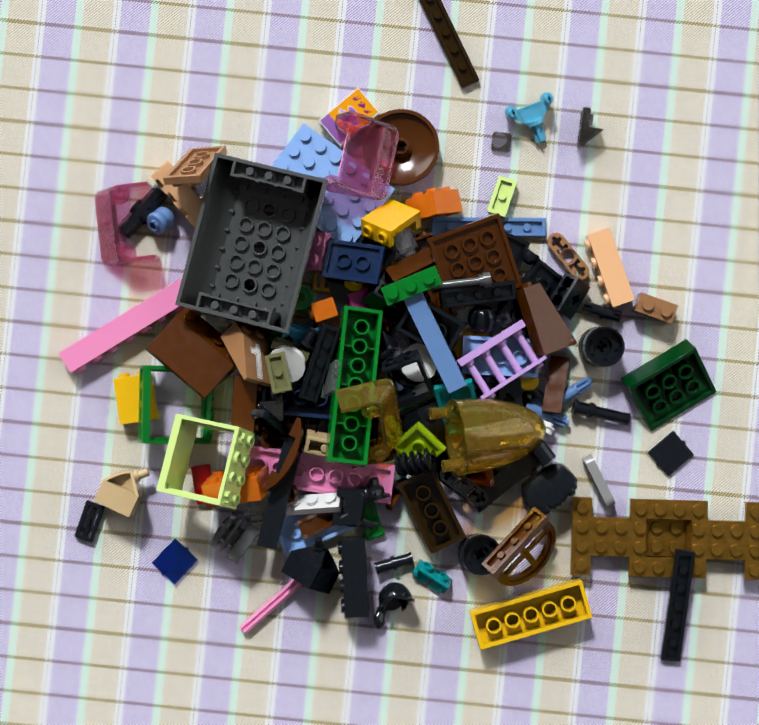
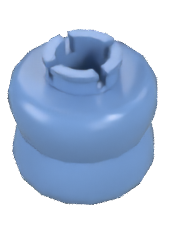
M166 207L157 208L155 212L150 213L147 217L148 228L156 234L165 233L167 229L172 228L175 224L173 212Z

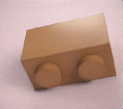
M641 292L637 295L632 312L665 324H672L678 305Z

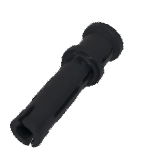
M576 398L571 409V415L573 416L577 414L586 416L587 419H593L594 417L624 425H629L631 418L630 413L599 407L594 402L585 403Z

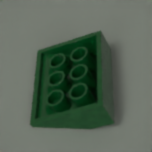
M687 339L621 378L629 396L651 431L717 392L697 349Z

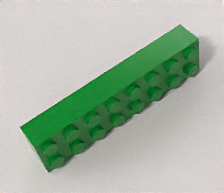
M344 305L341 309L339 323L341 332L337 342L324 463L362 468L367 466L383 310Z

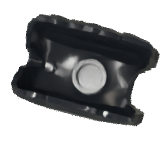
M554 462L542 468L538 466L530 472L531 476L527 481L521 484V496L529 511L535 506L543 514H549L550 509H556L557 506H561L562 502L566 501L568 496L575 494L578 480L569 468L562 463Z

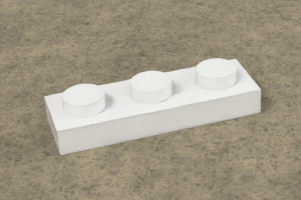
M337 492L298 495L296 501L288 504L286 516L341 512L344 498L338 497Z

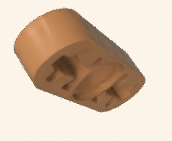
M551 234L547 239L549 249L569 274L584 280L589 274L587 265L562 234ZM553 237L555 239L560 238L559 244L561 247L567 246L560 254L557 252L560 248L557 245L553 246L551 244ZM569 251L573 254L571 262L563 260L564 252ZM576 260H578L579 262L576 264V266L579 269L584 268L583 277L581 275L577 276L575 274L577 270L574 266L571 269L569 267L570 265L575 263Z

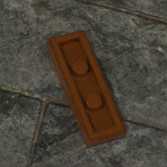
M551 355L542 412L561 415L570 358Z

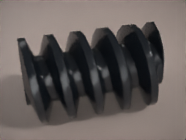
M424 448V454H422V451L418 449L415 455L412 450L409 452V457L406 452H402V458L399 453H395L394 465L396 472L402 477L407 476V474L435 472L437 470L435 451L432 450L430 453L428 448Z

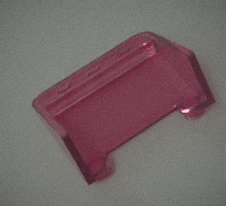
M355 111L336 115V130L338 133L346 135L338 176L329 175L324 178L328 180L326 191L372 200L384 199L388 192L399 139L397 128Z

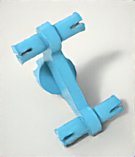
M549 92L541 94L540 101L516 109L514 106L505 108V115L507 117L522 122L527 127H531L536 143L546 140L541 123L544 122V115L554 100Z

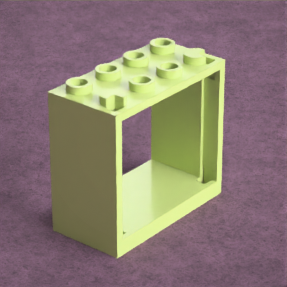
M176 414L156 491L236 510L237 505L240 503L241 487L245 483L246 467L250 463V451L255 443V433L237 426ZM198 427L233 434L218 499L182 491Z

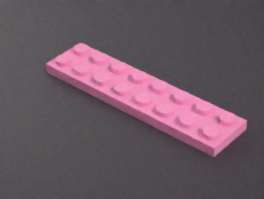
M254 444L249 455L250 463L246 469L252 465L259 464L260 467L267 466L269 475L271 471L276 472L282 448H265L259 444ZM302 451L293 484L298 490L316 493H336L338 486H343L344 488L365 486L370 478L378 477L379 484L384 487L385 493L390 494V497L374 502L391 504L395 465L367 461V466L363 468L324 463V457L304 454Z

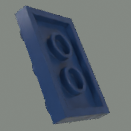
M329 239L322 277L379 286L386 248L385 246Z

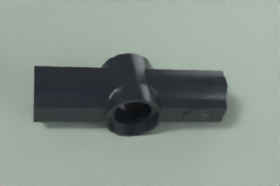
M154 185L143 199L138 200L131 207L130 213L117 228L130 239L142 224L147 223L148 215L155 212L168 196Z

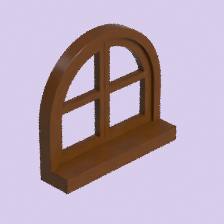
M534 506L482 562V565L495 579L506 586L520 585L533 578L545 566L554 550L556 533L553 525L549 522L550 519ZM542 529L543 531L531 542V544H530L527 548H525V546H526V545L537 535V533ZM545 536L543 549L538 558L535 559L530 552ZM519 553H521L520 556L503 573L502 571L514 560V558ZM524 558L531 564L526 570L518 574L509 575Z

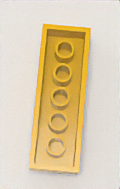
M580 578L469 609L481 650L593 618Z

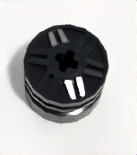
M593 327L581 335L578 342V350L581 358L586 363L592 366L609 367L616 364L622 358L625 351V342L622 335L616 329L611 327ZM603 344V347L600 348V350L596 349L597 345Z
M475 533L468 535L458 547L459 562L464 569L473 574L482 576L490 574L482 565V562L499 544L495 539L485 534ZM479 549H481L480 552L483 553L482 557L478 556V558L476 559V555L474 554V552L479 551Z

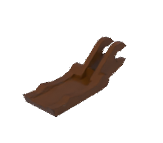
M336 512L311 514L296 521L303 538L306 539L333 526V513Z

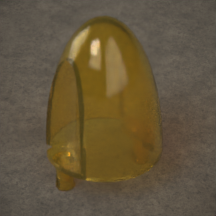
M451 399L443 407H429L430 420L446 418L445 439L449 460L441 461L443 473L454 471L458 476H464L509 464L531 453L533 449L539 446L546 434V425L537 413L512 402L494 399Z

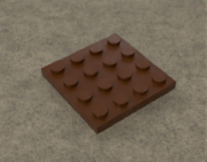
M499 213L426 239L442 281L475 278L483 275L482 273L490 272L491 283L515 280L516 289L521 287L522 281ZM469 306L454 307L449 309L450 312L453 313Z

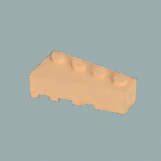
M167 161L151 177L195 228L203 195L198 196L194 192L197 188L190 184H183L177 187L164 185L163 177L173 167Z

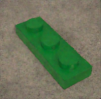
M433 266L381 287V291L387 306L440 286L443 282L437 267Z

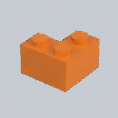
M450 187L440 188L439 191H437V188H430L426 190L425 194L423 192L414 193L412 198L405 200L407 206L421 211V221L463 212L458 189L450 190Z
M333 297L310 304L311 309H308L311 320H316L319 329L321 323L339 328L340 318Z

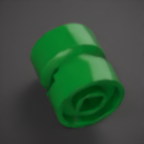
M301 285L295 309L305 311L311 308L310 304L314 303V294L309 287Z

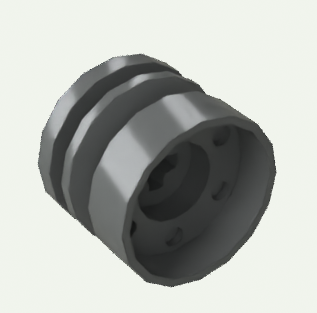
M233 512L219 526L210 545L214 548L219 541L223 544L218 551L222 552L226 547H229L230 550L227 557L237 564L260 533V530L252 524L242 529L241 525L244 519L241 518L235 524L233 521L238 514Z

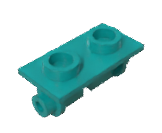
M420 559L412 571L414 578L424 584L430 579L431 582L428 586L439 594L440 592L444 594L450 587L452 579L446 573L433 568L429 562Z

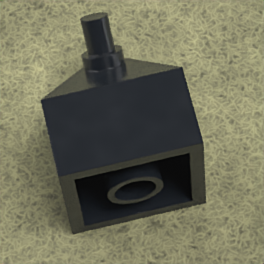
M316 536L313 546L290 552L281 572L308 589L329 594L339 576V571L331 553L322 543V537Z

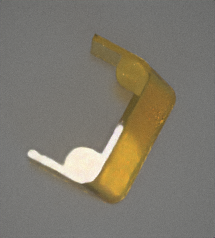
M385 378L335 390L342 413L361 409L363 416L366 418L379 417L382 437L369 441L367 465L384 461L403 435L396 388L393 381Z

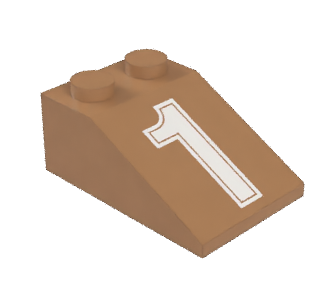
M235 321L220 336L245 381L270 387L271 383L265 356L269 355V343L265 338L264 331L259 327L255 328L246 323L243 324Z

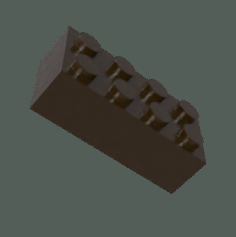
M429 471L428 473L414 474L397 483L431 554L466 537L435 472Z

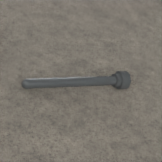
M490 272L482 273L483 275L475 278L442 281V285L430 290L474 285L490 288L492 287Z

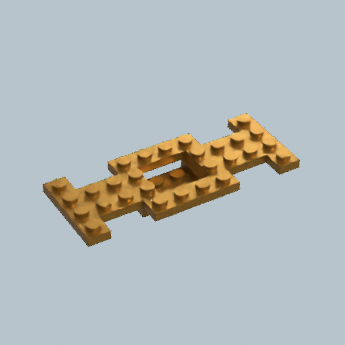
M572 497L570 574L590 575L591 556L628 557V576L671 577L675 549L695 551L692 578H706L707 559L743 560V579L759 580V502H745L744 521L708 520V501L630 498L629 517L626 518L592 517V497ZM647 556H668V557H647Z

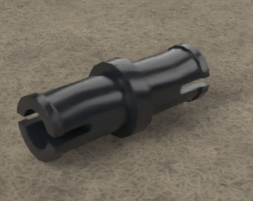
M586 300L582 310L583 313L598 316L599 319L605 318L617 323L620 322L623 312L608 308L605 304L601 306Z
M411 552L397 557L393 555L390 556V559L374 562L377 574L389 570L396 571L400 567L414 564Z

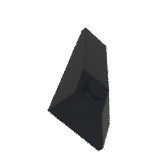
M433 401L397 417L396 420L403 434L419 421L446 446L445 451L437 457V471L440 472L455 449L439 410ZM455 455L453 458L454 463L461 465L457 455ZM448 471L447 473L443 472V474L445 475V479L451 477L450 471Z

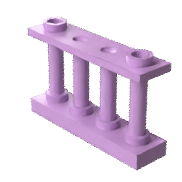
M522 319L456 361L459 368L464 366L465 369H468L481 389L483 395L478 397L479 401L485 399L487 402L496 396L495 391L531 368L535 371L544 365L542 361L547 359V357L544 355L538 359L522 334V328L526 326ZM511 335L517 339L532 363L524 369L521 368L506 345V338ZM495 345L497 349L500 348L516 373L507 380L490 355L491 351L489 349ZM478 356L485 360L499 382V385L491 390L474 366L475 362L473 359Z

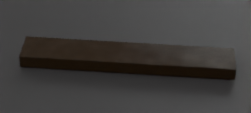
M419 0L461 88L463 89L478 82V75L442 1Z

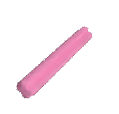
M294 579L291 580L240 625L241 630L245 634L248 633L301 587L302 584Z

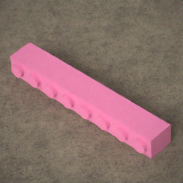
M182 278L59 352L58 354L69 372L82 373L87 369L86 366L88 364L100 362L104 359L102 356L106 353L112 354L120 349L119 345L124 342L126 344L131 343L136 339L135 336L137 334L149 332L153 329L152 325L155 323L162 324L169 319L168 316L173 312L178 314L182 311L184 307L175 305Z

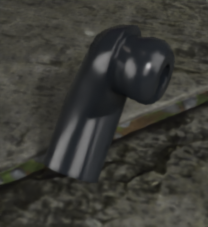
M539 389L523 392V402L538 401L543 405L544 394Z

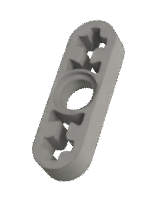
M590 454L582 458L606 508L615 505V500L593 456Z

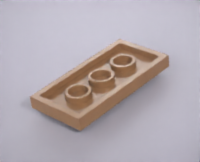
M226 146L190 148L163 177L164 185L177 187L183 184L193 186L201 184L210 173L214 154L226 155Z

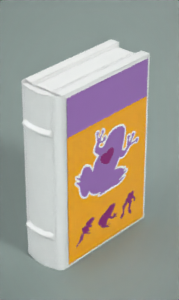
M357 88L323 116L319 123L342 149L348 143H351L356 136L381 114L364 93Z

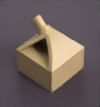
M148 469L141 471L126 470L105 478L94 501L124 516L131 517L135 515L144 496L139 481L150 476Z

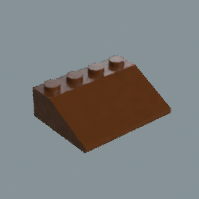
M187 308L180 311L145 349L203 399L210 395L237 369L220 337L222 334L194 310Z

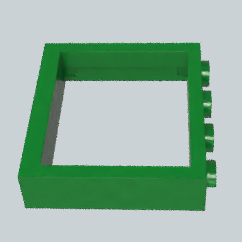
M140 365L138 443L168 444L170 437H150L151 371H171L165 366ZM214 391L205 399L201 398V419L209 421L214 419V410L211 409V403L214 401ZM201 428V437H195L194 444H211L214 431Z

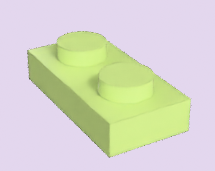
M503 176L498 177L487 213H499L500 217L506 218L517 181Z

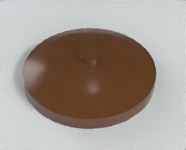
M408 109L387 111L374 119L365 132L362 144L364 160L369 170L388 184L396 186L414 184L424 179L436 165L439 156L437 132L431 122L418 112Z

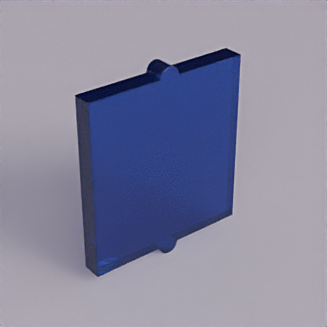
M175 538L152 563L162 572V575H165L176 584L198 559L189 551L188 547H184Z

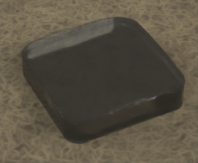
M493 132L491 150L508 153L510 151L512 135L504 132Z

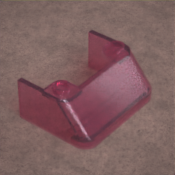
M149 182L116 185L101 190L96 194L95 207L100 252L104 264L120 266L160 261V257L157 255L137 257L136 249L132 244L128 242L120 243L117 228L116 205L126 203L132 191L152 189V185Z

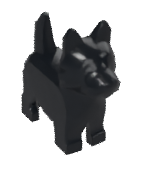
M378 477L370 478L365 486L348 488L338 486L337 496L344 498V513L340 516L337 513H333L332 524L338 526L346 525L348 527L360 526L365 530L367 527L372 530L373 527L379 525L378 522L369 521L364 518L367 502L390 497V494L385 493L384 487L379 484Z

